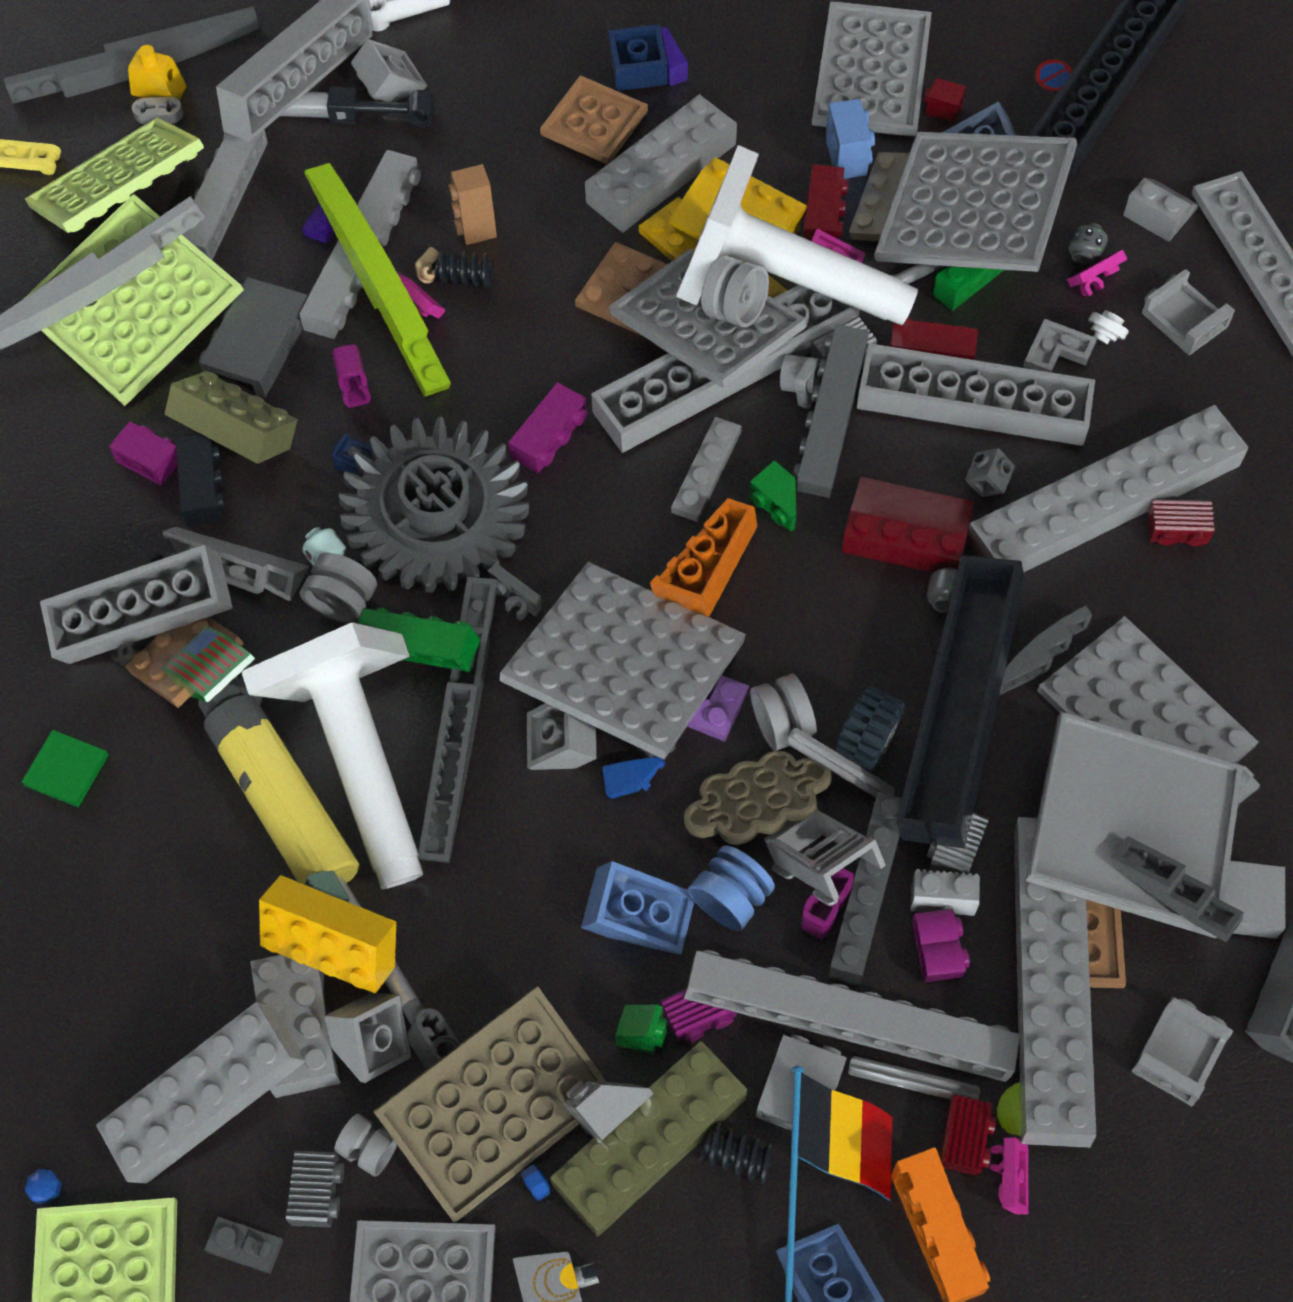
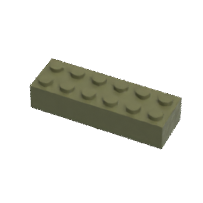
M702 1041L649 1087L653 1095L603 1140L594 1137L550 1177L552 1187L596 1237L601 1235L698 1145L717 1122L721 1123L746 1100L747 1088Z

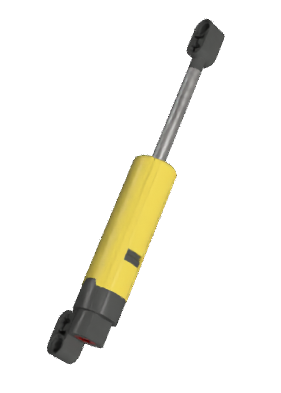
M253 661L250 664H248L243 670L254 666L255 664L253 663ZM240 672L209 702L199 700L198 705L206 717L204 721L205 731L241 787L296 880L305 885L308 875L333 870L350 898L348 902L361 907L347 885V882H350L358 871L359 863L260 707L263 697L248 694L242 673ZM395 962V968L385 980V983L392 994L400 995L403 1013L411 1024L407 1033L408 1041L427 1070L441 1059L438 1054L445 1056L460 1045V1043L438 1011L423 1007Z

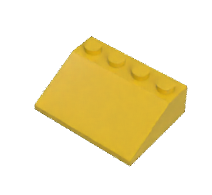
M714 157L701 170L670 217L668 224L699 240L730 164ZM750 176L741 200V207L746 213L794 234L801 230L807 205Z

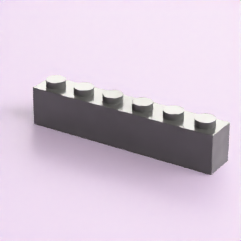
M836 324L834 333H828L824 350H828L829 353L827 360H821L818 376H823L821 385L815 384L812 401L816 402L814 411L809 410L805 427L810 428L808 438L802 437L799 454H803L801 464H795L793 476L797 481L796 491L827 498L831 496L868 343L869 331Z
M881 792L877 794L866 837H872L876 840L886 866L880 869L860 857L829 971L828 979L860 987L900 836L896 822L902 798Z

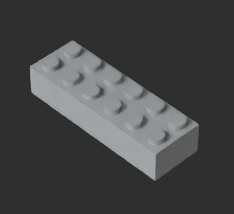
M699 94L585 181L586 203L624 233L697 176L714 157L720 158L736 145L737 123Z
M205 544L40 601L51 656L68 664L233 609L220 553Z
M255 1002L96 1124L126 1181L147 1184L300 1067L306 1060L274 1007Z

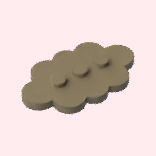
M785 751L769 752L762 756L758 762H739L732 767L729 774L719 773L711 775L702 782L699 789L701 799L689 805L684 812L683 817L686 830L691 835L700 838L719 834L725 842L734 845L747 843L754 839L758 833H777L785 827L788 821L805 820L815 812L817 807L816 794L826 790L830 785L832 779L831 770L809 757L796 761L791 754Z

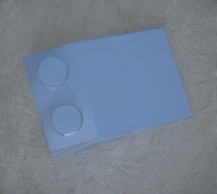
M611 861L596 869L581 928L607 938L670 953L682 954L694 900L687 889Z
M839 1223L794 1242L793 1292L798 1302H885ZM787 1246L776 1250L785 1274Z

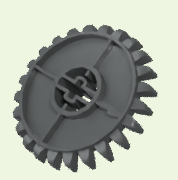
M438 417L434 426L433 436L426 437L420 420L415 418L412 423V440L406 441L402 432L394 424L390 427L392 448L388 449L375 436L370 438L371 450L375 458L374 462L358 452L355 453V464L363 477L350 472H344L343 476L346 487L357 495L339 493L341 507L348 512H352L341 514L340 521L341 526L345 530L355 532L347 536L349 546L353 550L366 549L360 554L361 562L366 567L380 564L378 569L380 578L389 580L397 575L400 577L401 587L405 589H410L415 582L423 583L425 592L433 593L436 589V584L444 583L448 591H454L458 588V580L464 578L467 580V576L480 578L479 571L482 569L488 572L495 563L500 565L497 558L498 555L506 558L514 554L515 544L508 539H520L525 533V524L514 521H521L529 514V502H514L520 501L526 496L528 484L527 481L511 484L519 476L520 463L518 460L500 468L506 458V445L504 443L496 447L489 455L486 453L488 448L487 430L484 429L474 442L470 444L468 443L466 421L462 420L453 438L447 437L443 417Z

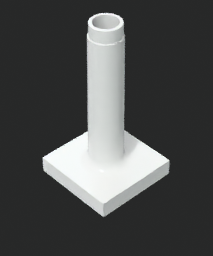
M738 145L707 217L676 297L697 305L702 295V288L708 271L718 258L725 255L742 260L743 262L762 266L769 273L902 326L914 304L918 292L917 288L903 283L898 278L752 216L743 210L741 200L759 154Z
M349 623L241 671L249 695L299 702L313 699L373 872L376 873L380 888L383 890L415 880L423 875V871L418 859L419 854L359 678L410 656L402 634L357 623Z

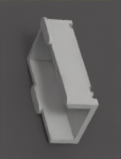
M817 807L815 812L805 820L789 821L781 831L764 838L775 863L772 866L773 871L785 879H791L794 876L815 889L813 895L816 899L828 906L838 902L839 895L831 876L858 857L865 859L880 869L886 866L874 838H867L822 813ZM822 835L827 837L813 848L807 849L804 854L799 852ZM831 841L837 843V845L815 860L808 858Z

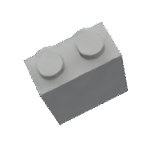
M1230 861L1224 902L1244 912L1243 920L1233 934L1277 939L1284 931L1285 867Z

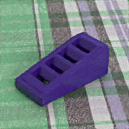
M663 27L661 28V35L667 58L668 83L670 86L687 81L688 62L668 28Z

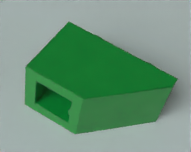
M773 461L750 481L749 497L756 507L766 510L776 524L784 526L791 532L795 529L796 480L794 476L776 461Z
M625 1005L615 1035L616 1045L654 1056L656 1047H663L668 1030L666 1028L667 1019L663 1018V1006Z

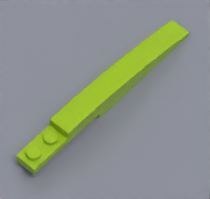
M330 163L305 170L304 174L374 309L378 308L423 396L426 397L449 389L451 382L427 338L428 329L383 247Z

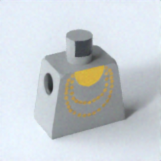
M569 1252L513 1259L523 1302H582L579 1289L599 1283L594 1262L573 1268Z

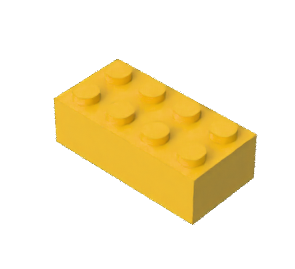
M282 875L278 877L259 899L260 946L270 952H276L295 960L299 964H305L324 972L328 976H334L353 984L357 988H362L372 993L378 991L394 970L396 921Z

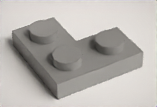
M1044 319L1023 367L1052 372L1059 356L1086 366L1097 338Z

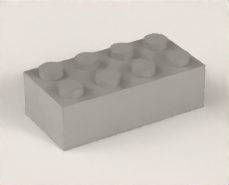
M283 955L250 961L256 1002L274 1007L306 1060L300 1067L270 1089L275 1098L341 1084L337 1054L331 1048L325 1015L329 1014L330 1010L324 973L305 964H299L295 960Z

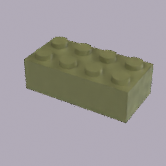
M208 371L172 383L164 414L257 464L290 450L298 420L288 415L286 410L273 407L265 403L261 397L250 395L242 391L238 385L227 383L219 379L215 373Z

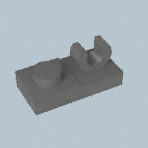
M497 563L488 570L489 579H497L496 594L499 596L504 595L508 598L505 602L507 612L515 606L521 607L516 613L519 621L523 620L528 612L535 617L542 610L540 595Z
M217 1217L204 1250L207 1253L271 1274L283 1239Z

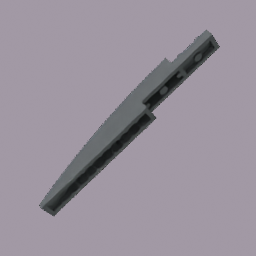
M254 6L104 44V53L4 78L5 86L13 104L60 91L64 92L66 98L129 80L128 66L137 50L143 45L152 46L155 53L170 56L176 64L259 29Z
M467 576L460 621L471 625L473 631L481 640L470 671L452 669L450 682H447L418 852V859L450 863L490 647L489 636L497 593V579Z

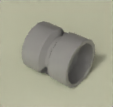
M358 1113L348 1121L341 1131L334 1151L350 1162L357 1159L359 1168L375 1177L387 1166L396 1150L397 1144L385 1129L375 1130V1124Z

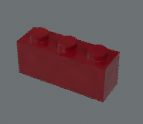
M813 164L803 238L811 241L817 229L835 238L842 237L843 222L838 221L839 216L844 217L846 200H841V195L847 196L849 179H844V167Z
M906 319L902 326L893 323L890 347L974 360L978 329Z

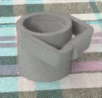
M786 355L782 363L780 374L781 390L796 392L798 406L809 409L813 404L812 396L815 384H821L822 376H818L821 363L820 358Z

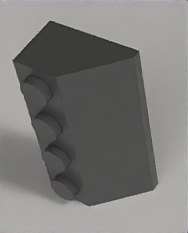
M1290 919L1286 932L1282 936V942L1271 964L1270 972L1264 987L1260 991L1258 1002L1246 1029L1247 1034L1262 1049L1293 1063V919Z

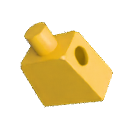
M150 45L141 46L128 66L130 90L133 96L142 98L175 97L180 101L187 88L173 58L155 53L154 48Z

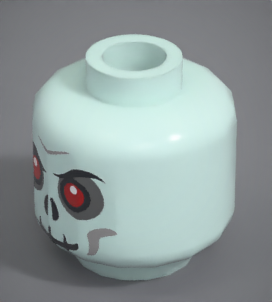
M317 527L305 536L307 541L304 543L302 551L313 566L322 553H336L342 556L346 554V546L331 528L321 530L320 527Z

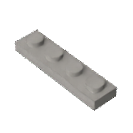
M718 417L714 418L671 506V513L695 522L699 521L741 434L740 425Z

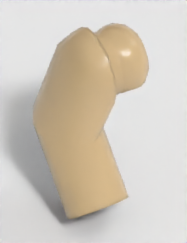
M429 247L415 263L417 278L423 283H431L435 277V270L433 271L432 264L437 260L439 253L433 247Z

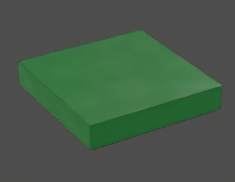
M52 730L22 783L25 787L79 808L109 755L106 750Z

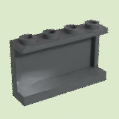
M247 277L242 285L244 291L235 298L231 307L225 310L221 325L212 334L211 343L207 350L201 353L199 365L202 372L208 371L251 384L255 395L266 398L303 329L299 313L308 296Z

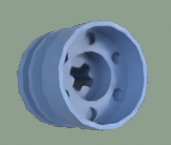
M725 845L719 849L717 857L710 860L709 868L711 872L702 871L688 887V892L694 902L709 917L722 926L738 932L742 931L753 917L754 909L752 905H762L765 902V897L773 892L775 884L769 874L754 859L734 847Z

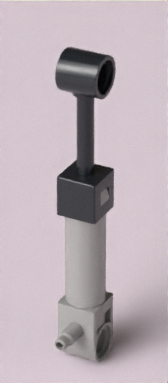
M330 87L329 92H307L280 116L329 118L330 124L355 125L358 112L407 114L406 119L411 125L423 128L432 123L435 98L426 90H415L409 95L407 103L358 101L356 88Z

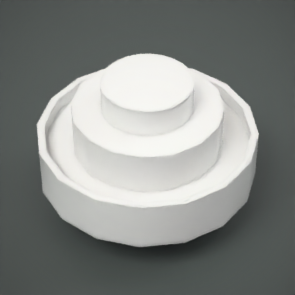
M1104 310L1102 315L1092 312L1088 319V322L1092 324L1091 330L1095 332L1093 337L1105 344H1108L1110 340L1116 342L1117 338L1125 340L1129 333V330L1122 326L1124 320L1107 310Z

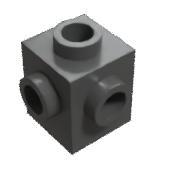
M999 448L976 452L965 480L981 497L1003 494L1015 465Z

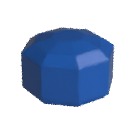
M531 1165L521 1172L523 1181L536 1201H540L550 1194L549 1180L538 1166Z
M38 1169L27 1177L25 1192L34 1203L49 1204L59 1196L62 1182L52 1170Z

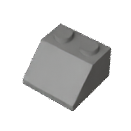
M370 39L366 40L351 62L357 72V77L368 89L367 93L377 101L396 102L409 96L415 90H424L427 87V84L405 51Z
M1144 178L1129 195L1123 216L1170 242L1197 210L1199 205L1154 179Z
M547 703L527 712L528 769H574L597 759L595 726Z
M371 992L325 1015L331 1048L360 1082L366 1083L412 1057L400 995Z
M580 1081L566 1093L568 1098L563 1104L588 1135L603 1140L651 1097L653 1092L649 1088L635 1084L586 1081L583 1083Z

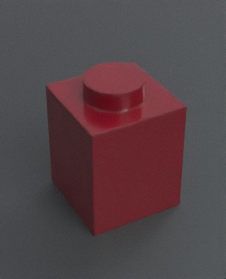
M936 78L932 88L927 87L923 102L927 103L925 115L955 123L963 106L966 86Z

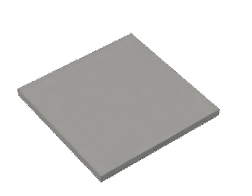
M1060 712L1057 717L1025 881L1217 938L1161 903L1130 879L1110 860L1118 847L1129 836L1186 865L1185 874L1215 889L1214 897L1224 902L1243 765Z

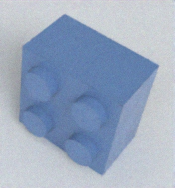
M860 99L829 103L825 140L832 166L845 168L844 179L867 176L868 166L873 162L871 146L875 145L874 131L868 128L869 114L867 109L863 110Z

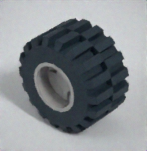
M872 686L867 687L857 698L842 727L836 744V752L869 772L873 771L881 763L896 735L905 711L904 702Z

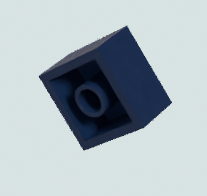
M659 24L608 30L609 56L616 91L668 85L667 58Z

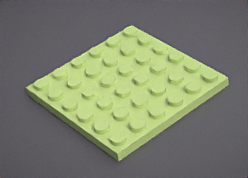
M133 194L27 296L90 253L94 252L98 259L160 216ZM180 235L172 243L160 249L165 256L163 259L93 303L41 330L124 406L244 291L241 284L183 235Z

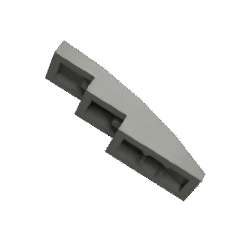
M1087 606L1054 623L1036 636L1014 657L1005 669L1000 695L1049 671L1053 661L1052 657L1067 651L1073 638L1072 635L1087 629L1092 617Z
M1129 836L1126 837L1111 856L1110 861L1153 897L1188 921L1225 942L1228 941L1243 920L1244 912L1215 898V889L1185 874L1186 865Z

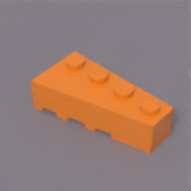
M727 498L704 523L702 531L696 537L692 536L686 543V548L678 557H673L667 563V569L660 576L656 575L650 582L652 592L662 599L676 602L685 609L709 617L757 528L755 507Z
M936 1147L897 1161L891 1174V1179L943 1302H964L984 1294L989 1288L987 1282H990V1276L983 1261L979 1262L974 1250L976 1248L974 1238L970 1230L965 1226L959 1203L952 1192Z

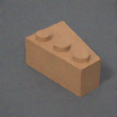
M483 164L451 172V184L448 187L452 199L451 207L455 217L454 225L457 235L463 236L466 245L496 238L491 186Z

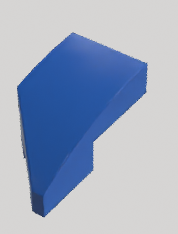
M660 757L644 758L603 766L606 795L613 799L638 792L641 788L647 791L651 786L649 782L656 771L664 767V759Z

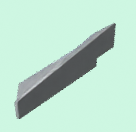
M179 527L163 531L164 539H170L177 553L204 544L218 551L221 556L226 582L256 594L263 592L265 588L290 601L293 599L309 569L308 565Z

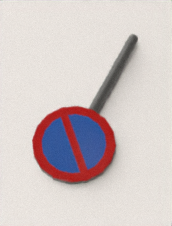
M1048 60L1038 66L1035 72V80L1043 89L1059 92L1073 70L1064 61Z

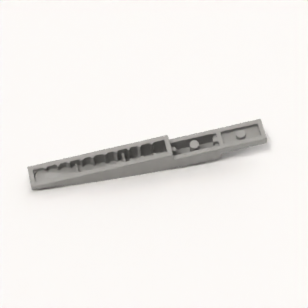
M191 196L98 259L94 252L90 253L0 315V350L86 307L163 259L165 256L160 250L161 248L172 243L177 237L187 230L194 228L205 219Z

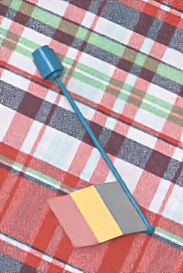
M799 1065L794 1066L791 1070L794 1073L785 1302H792L798 1158L827 1174L866 1186L882 1195L888 1201L891 1198L893 1117L869 1102L831 1090L803 1074L805 1071Z

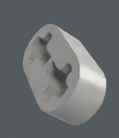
M175 97L140 98L132 105L135 120L144 125L156 117L169 124L179 122L184 115L181 102Z

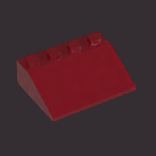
M860 477L844 534L842 553L932 573L945 567H952L958 570L961 555H963L974 501Z

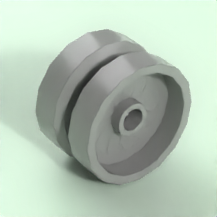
M724 255L718 258L708 271L702 288L701 302L703 311L709 317L723 321L727 320L728 323L747 328L757 320L765 306L769 289L768 272L762 266L749 262L743 263L742 260Z
M328 552L320 554L311 570L312 575L308 576L299 592L301 599L314 611L328 619L344 624L357 623L363 608H366L365 602L369 601L377 587L376 578L364 566L348 557Z
M792 673L776 679L775 689L769 683H764L750 689L751 703L756 720L764 739L773 751L790 746L786 743V739L793 728H798L811 737L816 736L817 727L812 706L803 685L795 674Z

